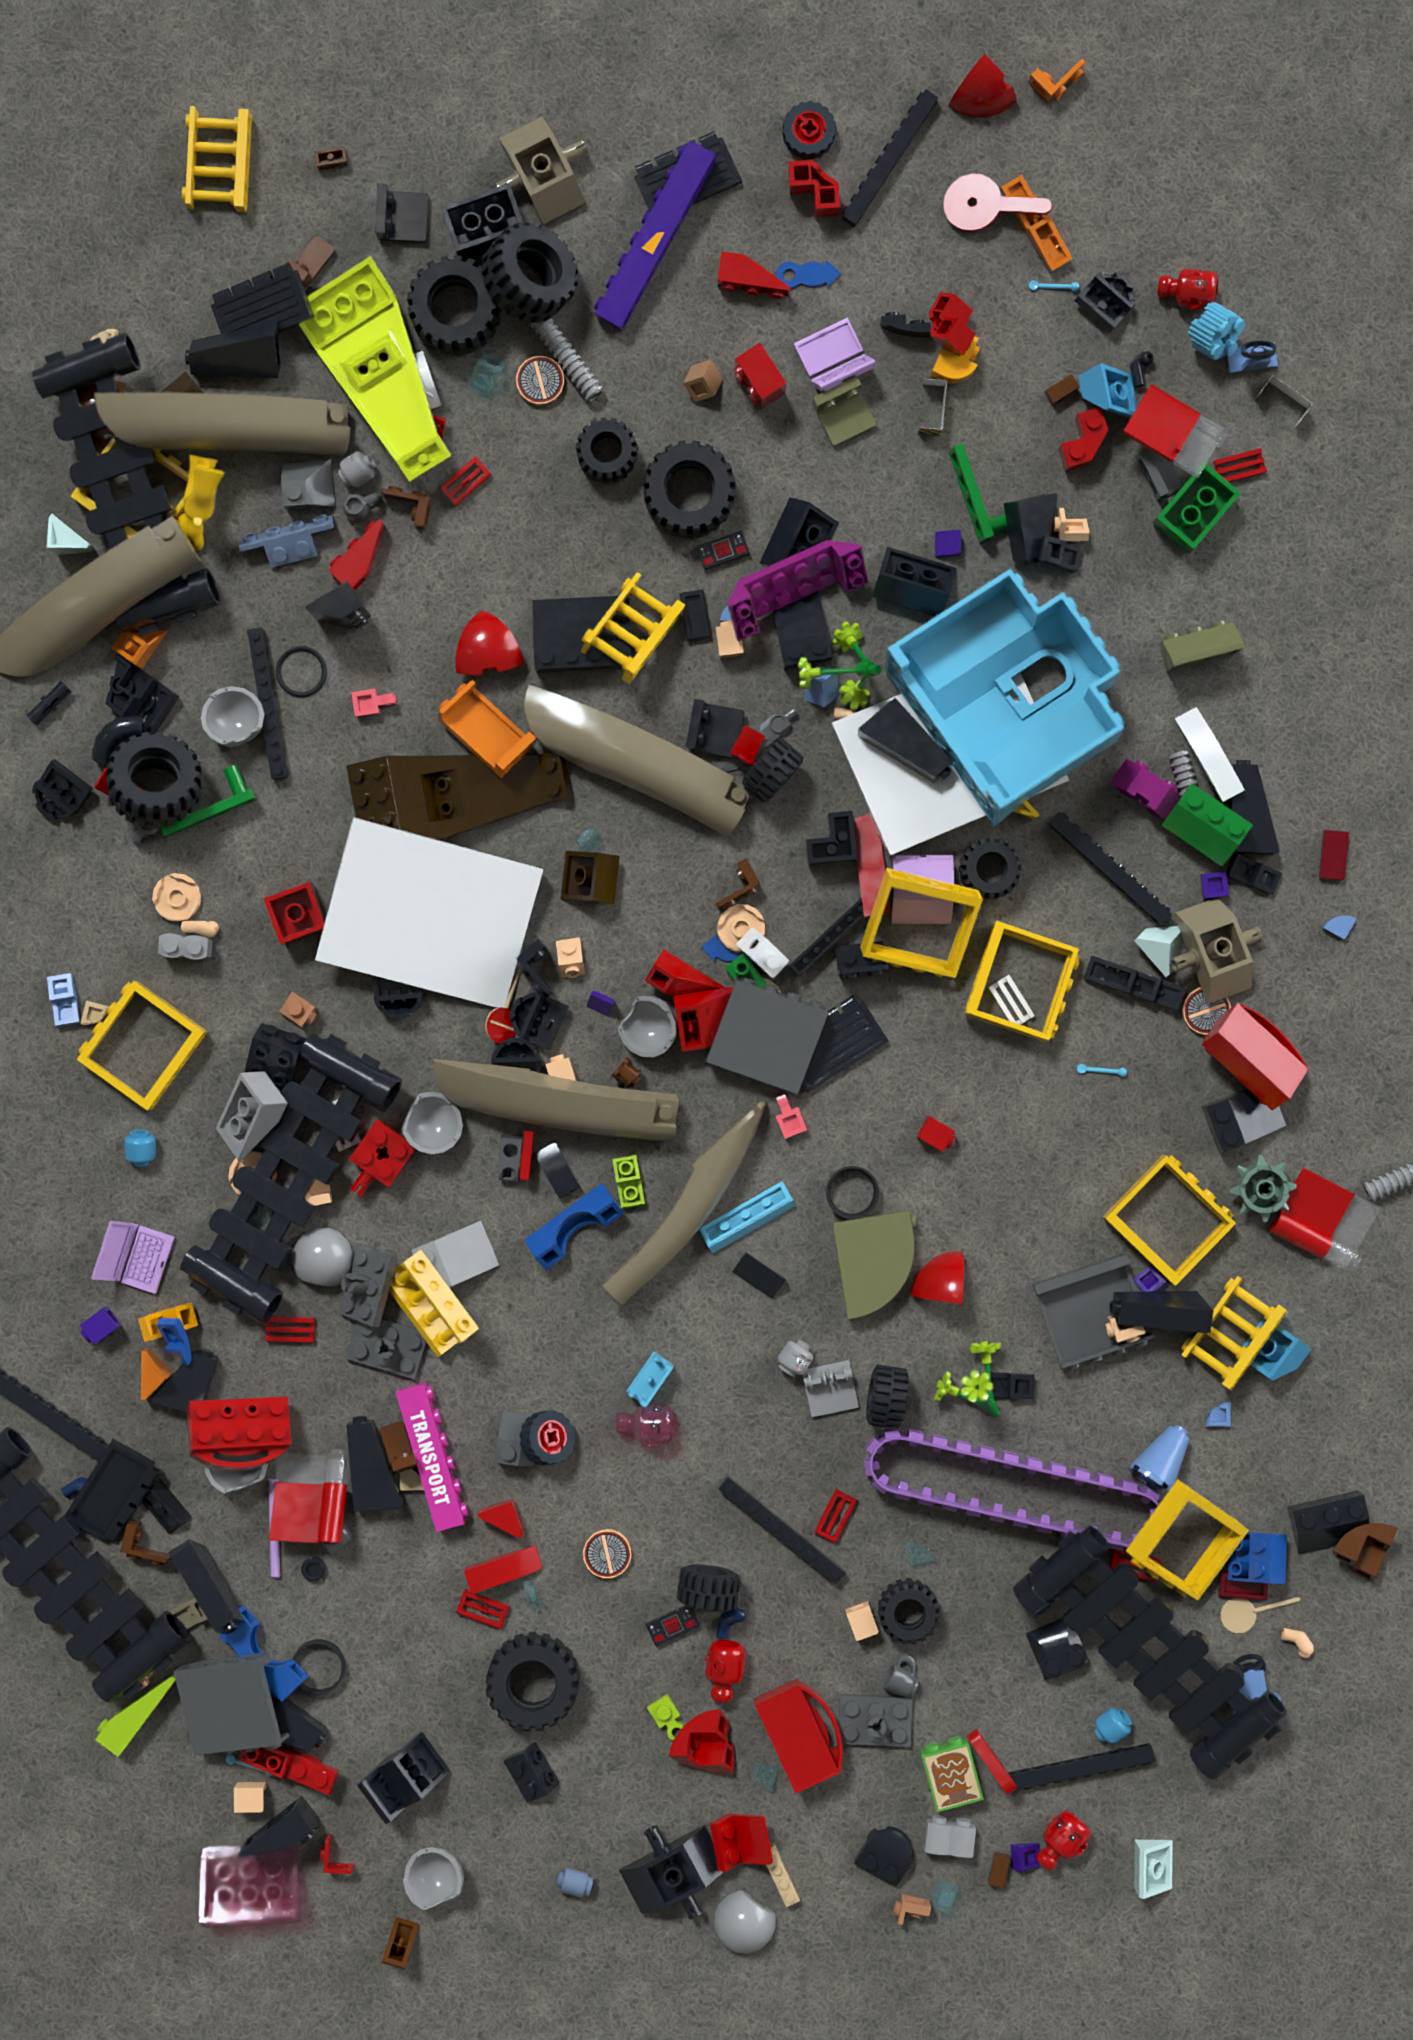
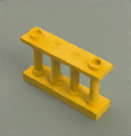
M190 106V115L187 114L185 119L189 135L186 187H182V202H185L189 210H194V200L230 202L231 205H234L237 212L247 213L252 116L249 110L239 109L238 117L234 119L199 118V113L195 106ZM198 128L233 129L237 132V141H233V144L197 142ZM197 152L233 154V156H236V165H232V168L196 166ZM196 176L232 178L235 181V187L231 192L195 190Z
M638 572L632 579L629 577L626 579L620 589L623 592L595 629H588L582 638L584 645L581 650L582 653L586 654L593 645L623 666L622 669L625 670L622 680L629 685L676 623L685 607V604L678 599L672 607L670 605L666 606L639 588L637 584L641 574ZM629 595H634L660 613L661 618H663L660 624L651 622L626 605L624 602ZM619 611L649 631L650 637L647 641L644 639L640 640L611 619ZM606 628L636 648L637 654L634 658L631 656L628 658L598 636Z
M422 1250L395 1268L389 1292L437 1357L449 1350L458 1341L461 1343L479 1329Z
M1239 1276L1235 1280L1231 1278L1225 1285L1223 1290L1226 1293L1213 1310L1212 1324L1218 1315L1221 1314L1250 1335V1339L1253 1341L1248 1348L1239 1346L1214 1327H1211V1333L1197 1332L1193 1339L1189 1337L1181 1348L1184 1351L1182 1356L1186 1359L1192 1353L1222 1375L1221 1378L1224 1379L1222 1384L1231 1391L1288 1312L1279 1304L1276 1308L1273 1306L1270 1308L1240 1287L1243 1280ZM1233 1294L1264 1315V1319L1267 1321L1262 1328L1253 1326L1226 1307ZM1205 1334L1237 1355L1238 1362L1233 1368L1225 1366L1197 1346Z

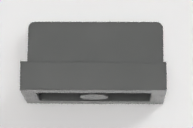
M1148 449L1137 455L1136 459L1157 501L1183 487L1170 461Z

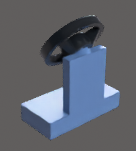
M1265 340L1247 342L1242 347H1237L1232 356L1226 355L1229 374L1276 368L1278 366L1275 342Z
M1246 1654L1233 1662L1245 1675V1684L1241 1689L1251 1699L1260 1697L1267 1691L1264 1676L1266 1664L1260 1655ZM1249 1659L1258 1660L1255 1663L1249 1662L1244 1665L1240 1664L1241 1662ZM1276 1692L1273 1693V1694H1275V1695L1280 1699V1701H1281V1697H1280ZM1230 1706L1231 1712H1232L1233 1714L1237 1713V1712Z

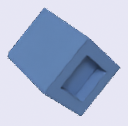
M821 665L814 667L821 668V670L830 669ZM838 674L812 678L810 689L805 690L806 701L825 707L838 698Z

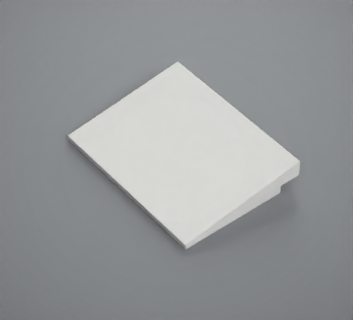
M1021 673L1011 678L1029 704H1033L1034 701ZM1013 690L1008 692L1015 703L1020 701ZM902 694L831 723L888 857L987 816L953 767L951 768L952 773L943 781L938 779L935 783H932L857 735L858 728L893 698H896L928 733ZM1065 775L1039 793L1069 781L1068 776Z
M353 818L315 960L496 1008H504L518 961L516 958L521 951L543 869Z

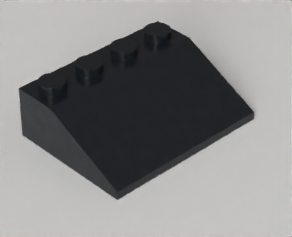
M619 596L532 600L534 668L536 673L622 668L621 664L593 645L586 654L581 652L584 645L582 638L588 629H595ZM628 597L624 603L630 607ZM617 611L611 620L631 633L630 618ZM605 628L598 636L626 657H632V646Z

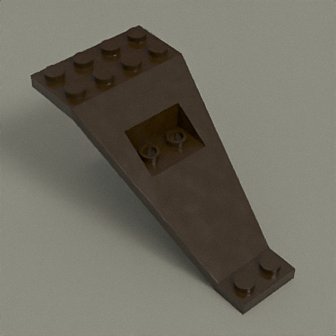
M554 752L540 755H525L502 778L494 773L476 755L383 756L346 766L357 819L438 841L550 802L572 798L565 758ZM448 804H449V806H450L449 812H448V810H447V805H448Z

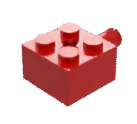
M377 1119L349 1158L350 1161L362 1170L350 1189L355 1192L362 1185L356 1194L363 1197L373 1180H379L387 1187L392 1186L417 1149L408 1144L403 1134L383 1120ZM387 1147L389 1157L381 1158L379 1148Z

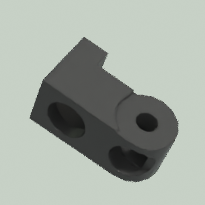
M502 1134L500 1137L499 1180L519 1181L523 1136Z

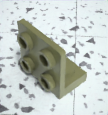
M853 377L813 397V407L833 446L841 444L876 426V422L860 391L861 383L858 377Z

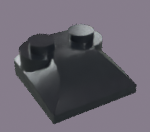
M1063 1618L1025 1633L1044 1680L1057 1678L1079 1669L1089 1662L1078 1633Z

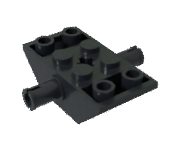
M654 1825L652 1830L648 1828L644 1831V1835L647 1837L653 1852L619 1869V1872L641 1914L661 1911L680 1901L688 1918L694 1919V1914L697 1917L703 1911L700 1909L693 1894L706 1888L723 1873L718 1871L712 1837L706 1826L703 1825L671 1843H666L658 1829L659 1827ZM675 1870L677 1871V1875L669 1873V1871Z

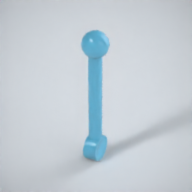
M1033 280L1029 283V288L1032 291L1041 288L1071 289V291L1077 292L1080 288L1076 282L1072 284H1040Z
M1084 1064L1077 1066L1079 1073L1118 1074L1120 1077H1125L1128 1073L1126 1068L1118 1070L1086 1067Z
M233 1754L226 1757L227 1764L236 1763L264 1772L267 1776H273L270 1773L239 1761Z

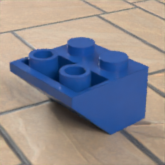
M1248 1532L1229 1557L1228 1580L1285 1584L1287 1535Z

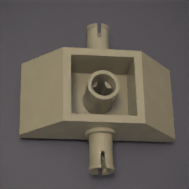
M543 117L499 138L515 171L513 175L496 182V187L510 183L512 191L519 188L524 189L543 226L586 204L570 167V162L589 154L582 139L564 149L560 148L552 130ZM542 165L546 169L538 170V166Z
M1218 897L1174 913L1188 952L1171 957L1170 964L1180 962L1179 965L1172 967L1175 972L1191 966L1194 967L1207 1004L1252 988L1253 961L1247 946L1262 941V934L1255 937L1252 936L1261 932L1258 927L1242 932L1236 916Z

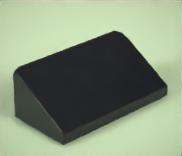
M748 1252L744 1253L732 1271L771 1298L775 1296L786 1281V1278Z
M159 1480L150 1488L142 1501L169 1535L191 1517L162 1480Z

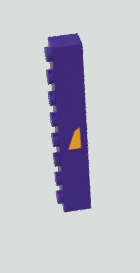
M691 140L687 146L683 145L677 155L679 159L675 168L671 166L665 177L666 185L663 189L659 188L653 199L655 205L651 211L647 210L641 221L644 224L640 232L636 231L629 243L632 247L628 254L623 253L618 262L620 268L616 276L611 275L606 284L608 290L605 296H600L594 306L596 310L595 315L598 319L620 331L624 329L716 162V154Z

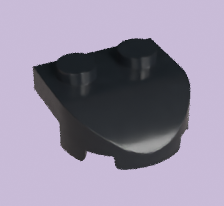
M1104 272L1098 273L1074 300L1110 333L1124 319L1135 303L1132 294V284L1127 278L1117 272L1113 275L1104 274Z
M54 759L50 761L40 780L34 783L32 793H35L37 801L35 806L38 811L45 817L56 820L66 819L78 812L93 788Z
M372 975L375 1005L387 1017L393 1019L406 1018L420 1007L424 996L423 988Z
M533 992L524 997H519L514 1002L510 1010L509 1019L512 1021L514 1033L517 1036L550 1050L569 1006L548 996Z
M507 1039L500 1043L493 1052L492 1065L527 1068L530 1071L541 1073L539 1051L531 1042L525 1039Z
M887 1826L886 1829L876 1830L875 1828L868 1834L866 1842L855 1858L854 1864L897 1887L911 1862L913 1848H911L909 1843V1837L902 1830L892 1826Z

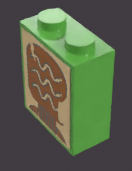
M955 1736L948 1739V1743L938 1745L937 1742L925 1745V1749L920 1750L937 1812L984 1800L967 1738L962 1739L961 1736Z

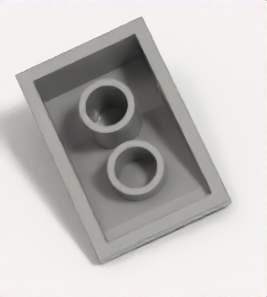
M265 1072L240 1073L216 1126V1130L237 1160H242L279 1122L287 1102Z
M482 1221L411 1250L413 1255L422 1250L448 1287L499 1266Z

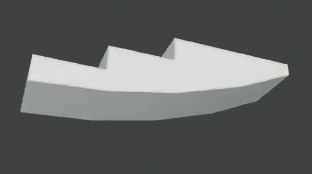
M1197 707L1175 718L1196 760L1199 761L1209 782L1211 781L1221 802L1243 792L1244 788Z

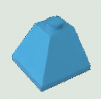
M1099 364L1079 375L1080 392L1084 399L1105 410L1129 418L1132 417L1138 406L1131 373Z
M1263 1317L1257 1326L1262 1328L1267 1320ZM1278 1325L1250 1365L1273 1381L1298 1369L1311 1349ZM1250 1336L1243 1344V1346H1245L1246 1348H1248L1250 1343L1253 1341L1252 1339H1250Z

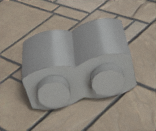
M172 933L159 936L158 954L170 958L209 959L212 955L213 940L198 935L185 937Z
M933 1815L932 1819L926 1818L923 1842L924 1852L973 1858L976 1827L971 1823V1820L966 1818H957L956 1822L947 1821L946 1817L940 1815Z

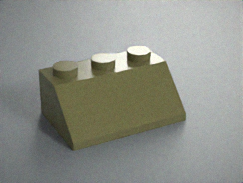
M1225 620L1211 624L1212 628L1202 630V627H1196L1187 630V635L1179 636L1178 633L1164 636L1165 640L1159 643L1166 672L1233 655L1244 649V642L1234 623L1226 624Z

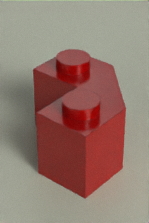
M813 160L789 161V195L813 193L815 217L839 216V183L833 177L827 175Z
M940 292L928 312L933 326L930 329L931 337L947 351L964 355L970 348L971 342L976 335L966 326L973 310L956 294Z
M1101 407L1078 413L1075 422L1080 438L1062 443L1058 449L1065 472L1088 466L1107 434L1108 427Z

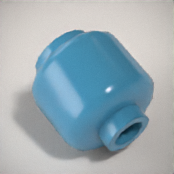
M148 1130L131 1131L130 1135L124 1138L125 1159L128 1162L134 1163L136 1167L147 1166L148 1162L156 1158L155 1137L149 1134Z
M1111 1707L1097 1717L1095 1733L1102 1742L1107 1741L1115 1745L1130 1734L1132 1721L1123 1709L1120 1708L1118 1710Z

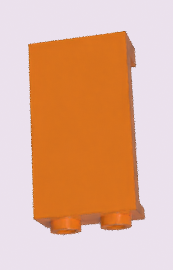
M471 680L467 685L463 683L456 690V695L451 700L446 699L439 706L438 721L494 773L502 778L534 747L536 737L530 731L527 734L522 732L475 688L476 683Z

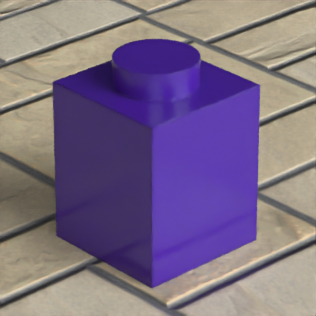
M108 1306L102 1308L80 1325L82 1336L87 1342H92L94 1345L122 1326Z

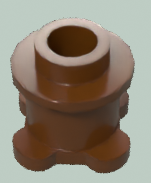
M626 1058L611 1075L613 1078L617 1077L625 1084V1088L629 1085L633 1088L642 1078L639 1075L642 1070H637L629 1062V1058Z

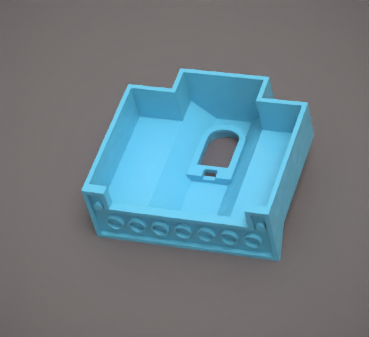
M1011 569L887 649L885 671L933 740L953 761L952 767L994 826L999 824L1022 803L1117 742L1124 729V722L1117 712L1113 713L1108 706L1110 704L1109 700L1103 693L1114 686L1120 673V666L1113 656L1109 657L1104 650L1106 649L1104 642L1100 637H1095L1091 632L1089 621L1085 617L1081 618L1076 611L1077 606L1071 597L1067 598L1062 592L1038 608L1039 603L1032 593L1028 594L1024 588L1025 584L1021 576L1014 574ZM1042 658H1053L1063 666L1066 680L1062 685L1030 705L1011 678ZM1013 690L1020 701L1015 703L1008 692Z

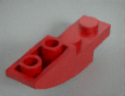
M282 1745L272 1750H267V1747H261L256 1751L246 1752V1749H244L239 1757V1761L281 1779L287 1777L326 1795L332 1793L339 1770L321 1763L319 1758Z

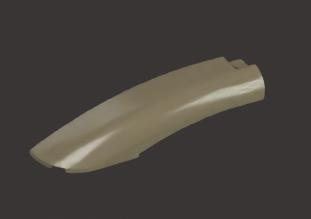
M94 394L96 409L103 424H106L115 434V437L137 447L184 451H267L344 456L349 446L348 404L327 403L326 400L234 394Z
M172 516L152 529L149 526L82 568L27 610L0 634V673L23 678L46 671L87 646L86 643L136 603L200 564L201 560L180 523Z
M528 685L523 703L524 715H526L530 726L529 730L545 748L592 774L596 773L657 799L726 837L734 830L745 811L744 807L752 792L733 781V776L682 748L630 723L561 695Z
M433 1059V1071L439 1089L447 1099L465 1109L544 1127L604 1136L672 1142L677 1127L675 1122L679 1105L676 1094L596 1085L538 1073L527 1068Z
M764 1098L692 1162L694 1170L671 1212L647 1242L603 1282L602 1286L621 1305L647 1284L685 1247L719 1203L737 1173L754 1138L767 1103Z

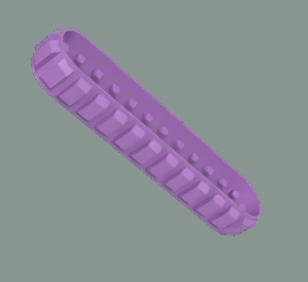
M908 1428L906 1433L899 1432V1429H883L884 1434L879 1437L873 1435L865 1446L868 1451V1456L863 1458L866 1476H873L872 1486L883 1494L890 1491L893 1493L894 1498L909 1501L910 1497H914L919 1504L933 1506L934 1502L940 1503L942 1509L954 1512L957 1511V1508L964 1509L965 1514L980 1517L981 1513L987 1514L989 1520L1004 1523L1005 1519H1009L1014 1526L1028 1528L1029 1524L1034 1525L1037 1531L1049 1534L1056 1530L1062 1537L1070 1530L1076 1534L1077 1532H1082L1084 1528L1073 1526L1074 1521L1067 1519L1064 1524L1050 1521V1516L1042 1514L1041 1518L1026 1515V1510L1018 1509L1017 1513L1002 1510V1504L995 1503L993 1507L979 1504V1499L972 1497L970 1502L955 1499V1494L950 1492L946 1496L931 1493V1488L924 1487L922 1491L908 1488V1483L900 1481L899 1485L888 1483L889 1477L885 1474L878 1477L873 1472L880 1468L879 1461H874L873 1457L875 1453H882L884 1450L882 1445L889 1441L890 1445L897 1444V1440H907L911 1447H917L919 1443L932 1446V1451L940 1453L941 1449L956 1452V1457L964 1458L965 1454L980 1457V1463L987 1464L989 1460L1003 1463V1468L1011 1469L1014 1465L1027 1468V1473L1035 1475L1036 1471L1051 1474V1479L1059 1480L1060 1476L1074 1479L1075 1485L1082 1486L1083 1482L1098 1485V1490L1106 1491L1107 1487L1122 1490V1495L1127 1497L1131 1493L1142 1495L1140 1500L1145 1504H1148L1151 1500L1153 1501L1155 1508L1150 1509V1515L1153 1514L1161 1503L1157 1502L1160 1496L1145 1484L1138 1487L1135 1480L1120 1477L1117 1482L1114 1481L1111 1475L1096 1472L1095 1476H1091L1087 1469L1075 1466L1069 1471L1066 1470L1064 1464L1049 1461L1048 1465H1043L1040 1458L1026 1455L1025 1459L1022 1460L1019 1459L1017 1453L1002 1450L1001 1454H996L993 1447L980 1444L977 1449L971 1448L970 1442L955 1439L954 1443H948L945 1436L931 1434L930 1438L924 1437L922 1431ZM1114 1530L1111 1535L1102 1533L1108 1542L1109 1548L1123 1550L1124 1546L1129 1547L1138 1534H1132V1538L1121 1537V1532Z

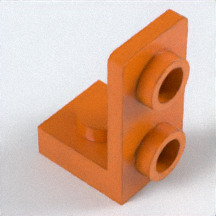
M1081 59L1055 85L1053 84L1052 77L1045 71L1042 73L1038 68L1031 74L1028 82L1048 103L1053 98L1058 100L1066 92L1067 88L1065 86L1071 80L1075 83L1084 74L1082 69L1086 62Z

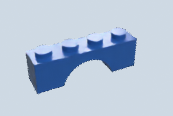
M601 1183L524 1241L534 1258L547 1271L566 1257V1245L570 1237L578 1229L590 1224L606 1227L623 1215L624 1212L611 1192Z
M243 1605L239 1608L244 1622L239 1624V1628L231 1634L220 1633V1638L227 1645H231L236 1651L237 1656L262 1653L257 1643V1630L260 1622ZM270 1659L271 1662L264 1666L269 1691L273 1697L283 1701L309 1675L293 1659L287 1661Z

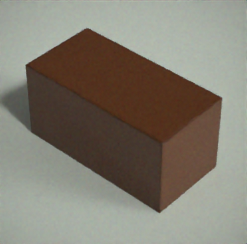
M345 147L314 151L318 170L348 166Z
M1071 374L1045 391V395L1053 406L1077 391L1080 386Z
M994 1851L988 1877L989 1885L1004 1888L1011 1859L1008 1854Z

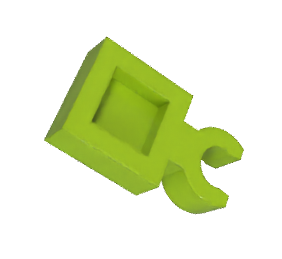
M667 1693L648 1705L647 1709L659 1728L665 1725L668 1727V1737L674 1740L675 1736L672 1730L676 1727L681 1730L684 1724L676 1721V1718L680 1716V1712Z

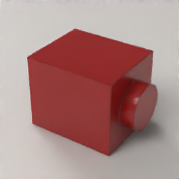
M930 1116L926 1118L916 1136L942 1152L945 1148L950 1149L956 1139L953 1136L955 1130Z

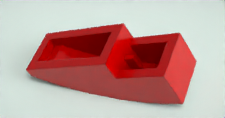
M536 1545L467 1566L464 1569L470 1593L472 1594L540 1570L542 1565Z

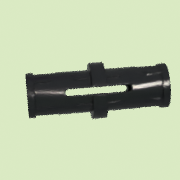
M59 681L46 696L43 695L40 698L41 701L27 714V717L38 726L52 711L55 712L58 709L57 706L72 691L62 681Z

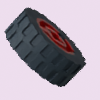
M808 101L805 103L800 102L797 106L794 105L791 111L787 112L783 122L782 134L784 143H786L787 149L793 152V155L800 156L802 159H815V157L823 156L825 152L830 150L836 135V121L834 122L833 114L829 112L826 106H822L819 102Z
M555 1410L537 1412L528 1417L526 1422L522 1424V1430L519 1435L521 1440L520 1446H522V1451L524 1455L526 1454L527 1459L533 1461L534 1464H558L566 1460V1457L572 1453L571 1450L575 1445L574 1428L570 1424V1420L563 1413H558Z

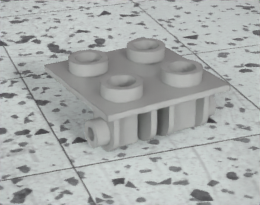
M849 1360L808 1368L803 1374L811 1417L859 1408Z

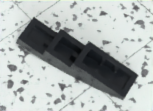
M1092 955L1084 975L1086 980L1180 1011L1187 990L1186 987Z

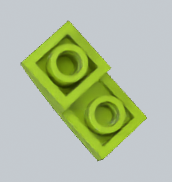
M637 1156L612 1159L621 1209L646 1205Z

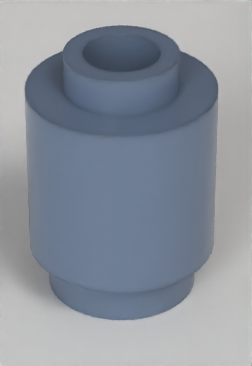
M565 1867L564 1872L559 1871L556 1886L560 1887L559 1892L580 1898L583 1896L588 1897L592 1888L593 1877L588 1876V1873Z

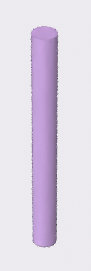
M269 1479V1480H268V1481H269V1524H270V1527H271V1518H272V1508H273L275 1482H278V1479ZM270 1541L271 1577L280 1576V1541Z

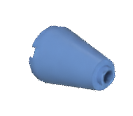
M1178 1425L1174 1427L1168 1426L1130 1464L1128 1470L1131 1473L1135 1470L1141 1474L1136 1478L1156 1491L1160 1492L1162 1488L1165 1489V1495H1167L1176 1482L1190 1440L1187 1436L1188 1432Z

